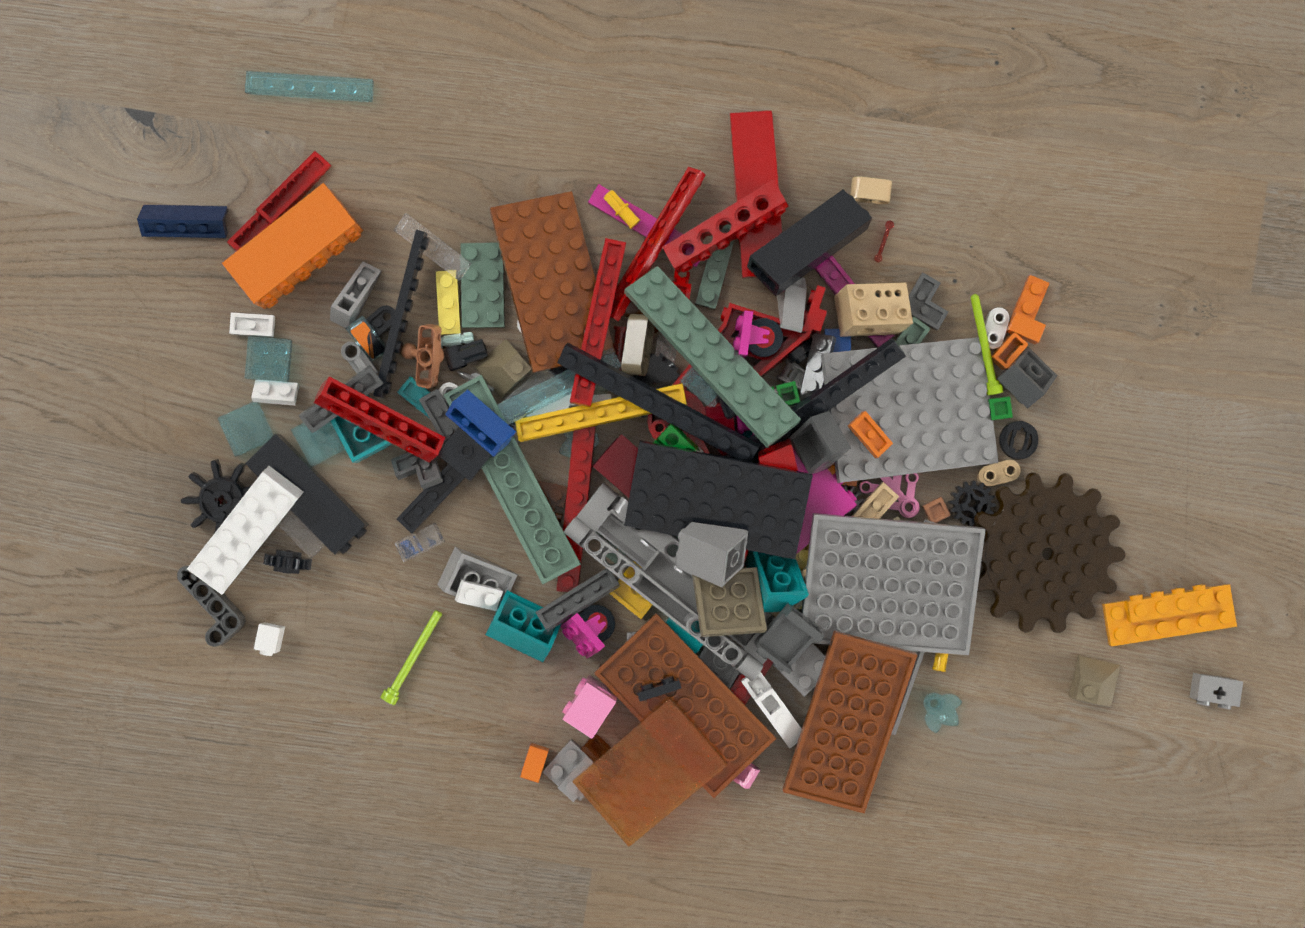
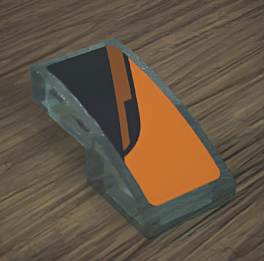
M364 316L346 327L347 332L371 361L384 354L386 344Z

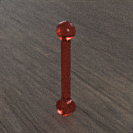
M891 220L885 223L886 230L878 254L874 257V260L878 263L882 261V253L890 229L894 226V222Z

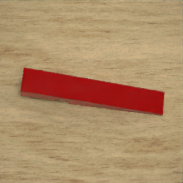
M314 151L256 208L257 212L227 241L228 245L236 252L296 205L327 172L331 164Z

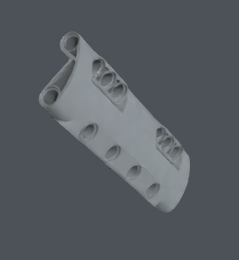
M603 483L563 533L714 654L733 666L750 681H753L767 660L763 659L756 652L757 648L754 641L761 633L719 636L721 638L720 643L712 645L708 641L709 637H701L700 631H694L691 628V624L699 620L692 574L678 569V558L669 555L667 551L669 545L675 544L679 547V540L673 535L624 526L629 500L618 495ZM597 539L600 542L601 547L598 551L590 549V540ZM608 553H615L617 555L618 561L616 564H609L607 562L606 555ZM627 566H631L635 570V575L631 578H627L623 574V569ZM770 612L764 613L766 627L774 620ZM729 648H734L738 651L737 656L733 659L725 655Z

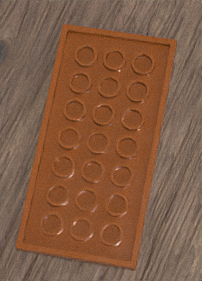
M572 191L491 207L489 210L532 373L562 367L557 362L567 342L581 349L596 279ZM609 328L602 357L615 354Z
M657 613L594 672L713 798L776 740V737ZM674 676L675 679L679 677L682 685L681 689L641 702L639 701L637 691L641 689V685L650 682L656 685L662 683L661 679Z
M834 630L783 786L784 793L865 814L918 656L915 652Z

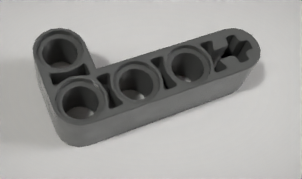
M183 566L177 573V579L216 621L206 632L205 641L212 647L227 643L244 627L246 622L245 616L224 593L221 595L193 573L190 575L191 579H188L189 570L187 568L189 566ZM202 585L208 588L206 596L201 593ZM217 600L223 605L221 611H217L215 608ZM231 616L237 619L236 627L230 625L229 620ZM215 631L221 634L220 642L214 638Z

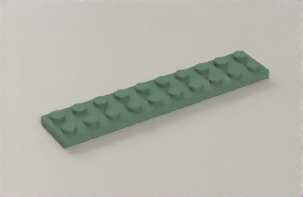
M658 266L625 288L624 293L767 448L800 422L801 419L753 367L741 355H738V351L734 350V347Z
M482 375L444 394L450 406L455 399L466 390H469L507 423ZM513 436L504 449L495 457H490L482 467V470L543 585L581 565L566 534L563 533V528L518 442Z

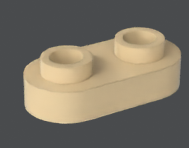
M1005 460L981 467L977 473V479L980 483H984V486H994L1017 479L1021 469L1016 461ZM1009 466L1013 468L1012 474L1007 473ZM988 472H991L993 474L991 480L987 479L986 474Z

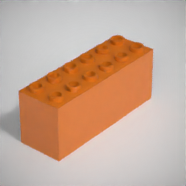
M322 183L222 262V264L255 305L263 309H269L278 303L277 299L283 294H290L295 289L294 286L297 283L309 279L312 271L316 268L324 267L331 256H337L343 252L345 245L349 242L357 241L361 237L360 233L364 230L333 191Z

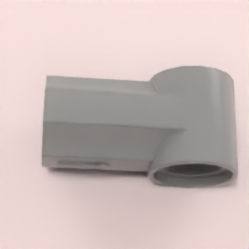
M347 342L342 346L341 354L343 358L349 362L357 374L369 365H371L376 373H379L359 343ZM350 346L357 348V354L354 357L348 355V348Z

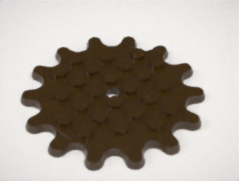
M1031 472L1025 478L1026 486L1021 494H1014L1008 487L1001 486L995 492L1000 505L998 511L994 514L982 511L978 512L974 517L975 524L985 529L981 559L983 570L979 575L977 592L984 590L994 592L995 601L990 607V613L995 618L1003 617L1008 611H1016L1019 615L1018 627L1024 633L1031 632L1035 623L1041 618L1048 620L1053 632L1061 633L1066 629V618L1069 613L1077 612L1084 619H1091L1095 616L1096 611L1092 605V597L1096 592L1112 594L1116 591L1117 585L1107 575V569L1111 563L1121 562L1126 556L1125 551L1121 547L1112 546L1109 543L1110 533L1120 526V520L1116 515L1111 514L1102 517L1097 514V505L1102 497L1098 489L1091 488L1085 494L1078 496L1073 492V478L1070 474H1061L1056 484L1048 488L1042 484L1039 474ZM1045 548L1052 550L1049 559L1042 557V552Z

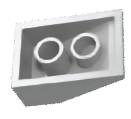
M455 547L437 585L443 592L455 597L461 579L500 588L503 591L499 602L500 605L506 591L511 590L517 574L478 555Z

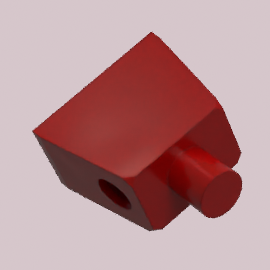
M790 439L758 452L759 464L798 471Z

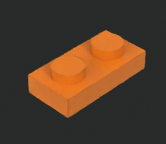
M1029 275L1013 313L1018 312L1031 319H1035L1050 283Z
M862 411L848 425L850 430L874 458H879L893 444L866 411Z

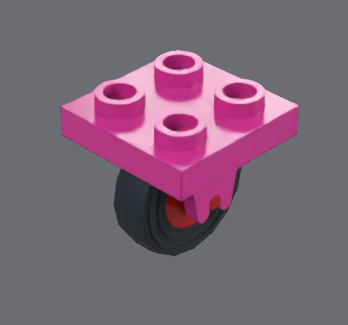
M744 311L741 316L739 315L735 326V331H739L738 337L733 341L734 350L738 351V355L745 358L749 350L753 355L769 357L779 350L783 342V332L775 321L768 318H759L752 321V311Z
M590 605L583 609L580 614L576 613L560 627L563 629V635L568 640L574 642L578 653L588 659L605 647L602 642L609 639L613 634L615 618L606 607Z

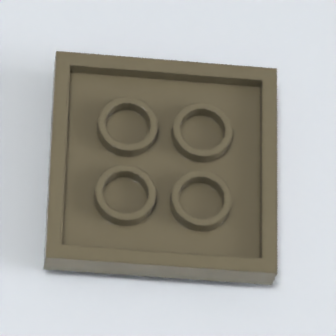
M757 567L742 568L723 587L692 575L701 637L766 632L767 628Z

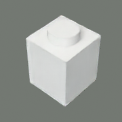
M266 622L260 623L254 649L260 650V654L272 656L273 653L280 652L285 626Z

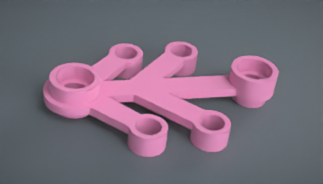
M913 473L915 475L913 482L908 479L910 474L905 475V481L908 483L906 496L900 490L902 475L893 476V478L890 476L880 478L899 496L898 502H894L889 509L898 510L906 518L916 516L920 508L918 501L914 498L916 482L919 479L918 474ZM862 481L859 484V490L862 493L873 492L879 484ZM864 483L869 485L868 491L862 489ZM907 503L911 504L912 509L910 511L905 510V505Z

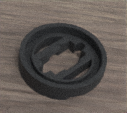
M1016 421L1006 425L999 437L1002 451L1013 459L1030 457L1036 451L1039 442L1036 429L1024 421ZM1023 428V432H1026L1022 450H1018L1016 453V449L1013 448L1014 438L1017 430ZM1012 431L1010 442L1008 445L1007 438L1009 433ZM1031 436V445L1027 449L1029 437Z

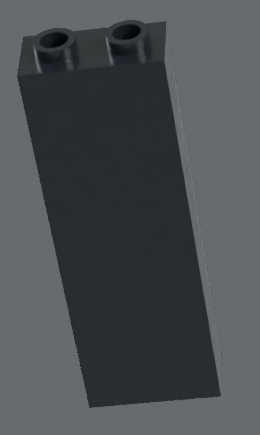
M842 189L750 255L747 268L777 296L865 232L870 225L872 217L866 209H863L855 201L852 195H849Z
M275 433L245 463L258 477L270 466L303 491V494L290 510L334 555L345 554L352 547L350 543L355 538L360 539L367 532L365 528L369 524L281 434Z

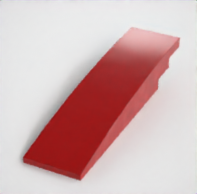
M772 110L730 113L736 202L772 180L775 181L779 188ZM761 203L759 210L767 209L769 203ZM743 214L740 221H747L750 214ZM781 215L771 217L765 225L760 228L755 227L748 231L747 236L739 239L742 278L756 277L747 268L750 255L782 233Z

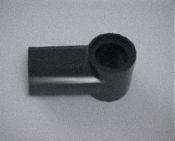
M483 339L443 350L449 371L464 368L469 363L489 357Z

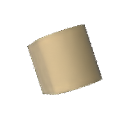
M853 177L850 195L857 202L889 204L892 181L869 177Z

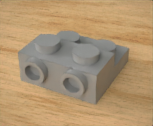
M572 739L542 771L572 802L576 799L582 800L588 793L586 789L590 783L595 785L602 777L600 773L602 769Z

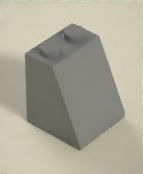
M691 522L686 528L681 529L678 535L677 568L723 587L744 566L748 531Z

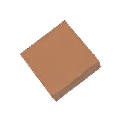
M938 497L922 506L928 520L938 523L951 516L942 497Z

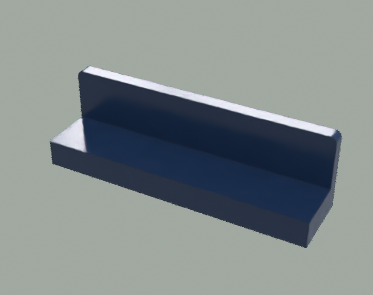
M143 205L137 218L142 237L226 238L228 234L225 222L228 212L227 206Z

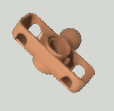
M426 324L419 327L417 347L412 343H406L401 348V355L405 359L416 358L415 381L417 386L426 389L438 385L440 363L444 360V351L441 348L442 329L435 324ZM431 329V337H422L423 330ZM429 370L428 378L420 379V372Z

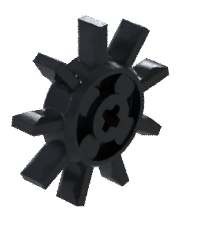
M216 459L211 461L213 479L206 481L195 472L188 476L193 483L201 488L199 496H187L181 499L182 504H199L202 514L191 523L192 528L202 525L208 518L216 523L214 533L217 531L252 486L245 487L239 481L240 476L244 472L245 464L240 463L234 469L232 476H223L221 464ZM223 495H224V499L227 500V502L224 503V504H223V500L220 499V497L223 496Z

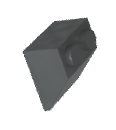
M1027 346L1010 367L1002 371L997 379L1005 389H1008L1016 397L1019 403L1028 409L1045 395L1058 375Z

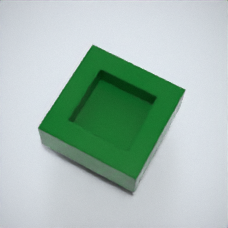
M1010 397L988 399L991 420L1013 418Z

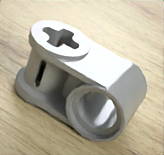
M787 359L785 362L786 366L781 374L777 375L776 379L784 384L795 381L797 390L801 392L805 370L794 362L791 364Z

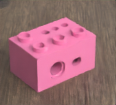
M589 675L587 679L584 677L581 679L574 692L575 698L572 702L569 701L562 712L565 714L563 717L565 722L592 739L615 705L617 697L606 685Z

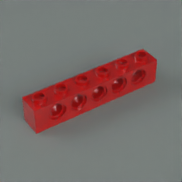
M772 180L662 248L678 273L687 272L693 268V264L709 259L712 256L711 254L718 249L723 250L727 248L731 241L736 238H744L751 229L755 227L760 228L771 217L782 215L789 205L775 181ZM761 203H769L767 209L759 210ZM743 214H750L747 221H740ZM725 225H731L729 232L722 233V228ZM707 236H713L709 244H704V239ZM694 247V252L691 255L685 254L687 248Z
M330 376L321 385L313 402L428 463L438 456L446 438Z

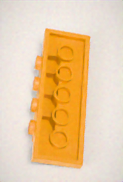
M1205 584L1194 585L1192 590L1185 591V588L1171 589L1172 593L1164 594V591L1151 592V596L1143 597V594L1131 595L1129 600L1102 604L1109 646L1237 627L1230 584L1206 587Z

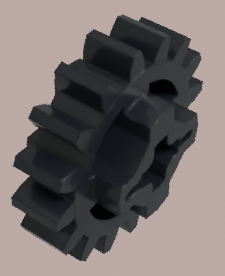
M966 481L963 482V488L960 486L955 487L957 493H950L954 499L948 501L949 504H953V508L949 509V512L956 513L953 517L954 519L961 518L960 524L964 525L968 521V526L973 527L974 517L978 512H981L984 504L983 512L994 514L990 509L996 506V504L991 503L995 495L988 494L991 490L990 488L983 489L984 483H979L976 486V481H971L969 486ZM972 489L979 491L983 496L975 495ZM963 494V499L961 503H959V498ZM971 500L976 501V504H974L973 507L968 506V503H970ZM961 511L969 512L972 518L966 517Z
M276 549V554L266 553L264 555L263 564L274 566L273 571L299 574L300 570H311L312 559L302 557V552Z

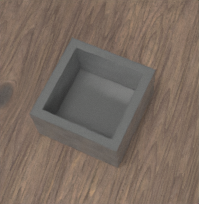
M829 411L810 417L788 438L810 474L828 469L851 449Z

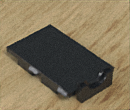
M651 353L647 374L645 376L633 375L632 377L655 389L671 386L680 374L676 372L679 368L660 353L659 356Z

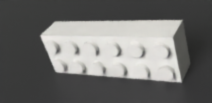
M268 466L192 561L187 570L222 595L303 494V491L272 467Z

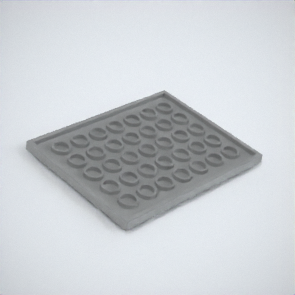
M979 337L900 345V348L906 355L905 358L828 410L851 447L835 462L837 483L998 463L994 424L990 417L988 401L990 395L986 394L988 379ZM877 348L821 354L824 385ZM862 411H866L893 442L879 458H874L848 427Z
M813 513L805 585L809 595L803 599L802 614L822 629L824 638L819 643L816 640L812 643L830 644L835 630L908 651L969 655L985 529L983 527Z

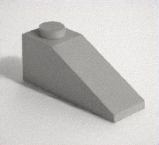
M362 261L331 305L330 321L349 330L364 307L381 274V270Z
M803 277L777 295L780 328L800 333L803 329L807 291L806 281Z

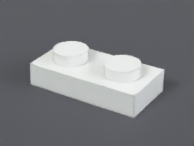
M231 313L229 334L274 337V315Z
M255 380L251 398L253 402L295 406L299 386L298 383Z
M461 579L455 600L459 603L497 611L503 591L500 588Z

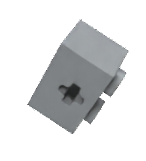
M1193 672L1189 698L1197 700L1196 704L1210 706L1211 702L1217 703L1219 708L1231 709V706L1240 707L1243 681Z

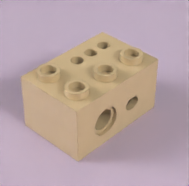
M906 283L847 284L834 296L840 337L899 335L913 324Z

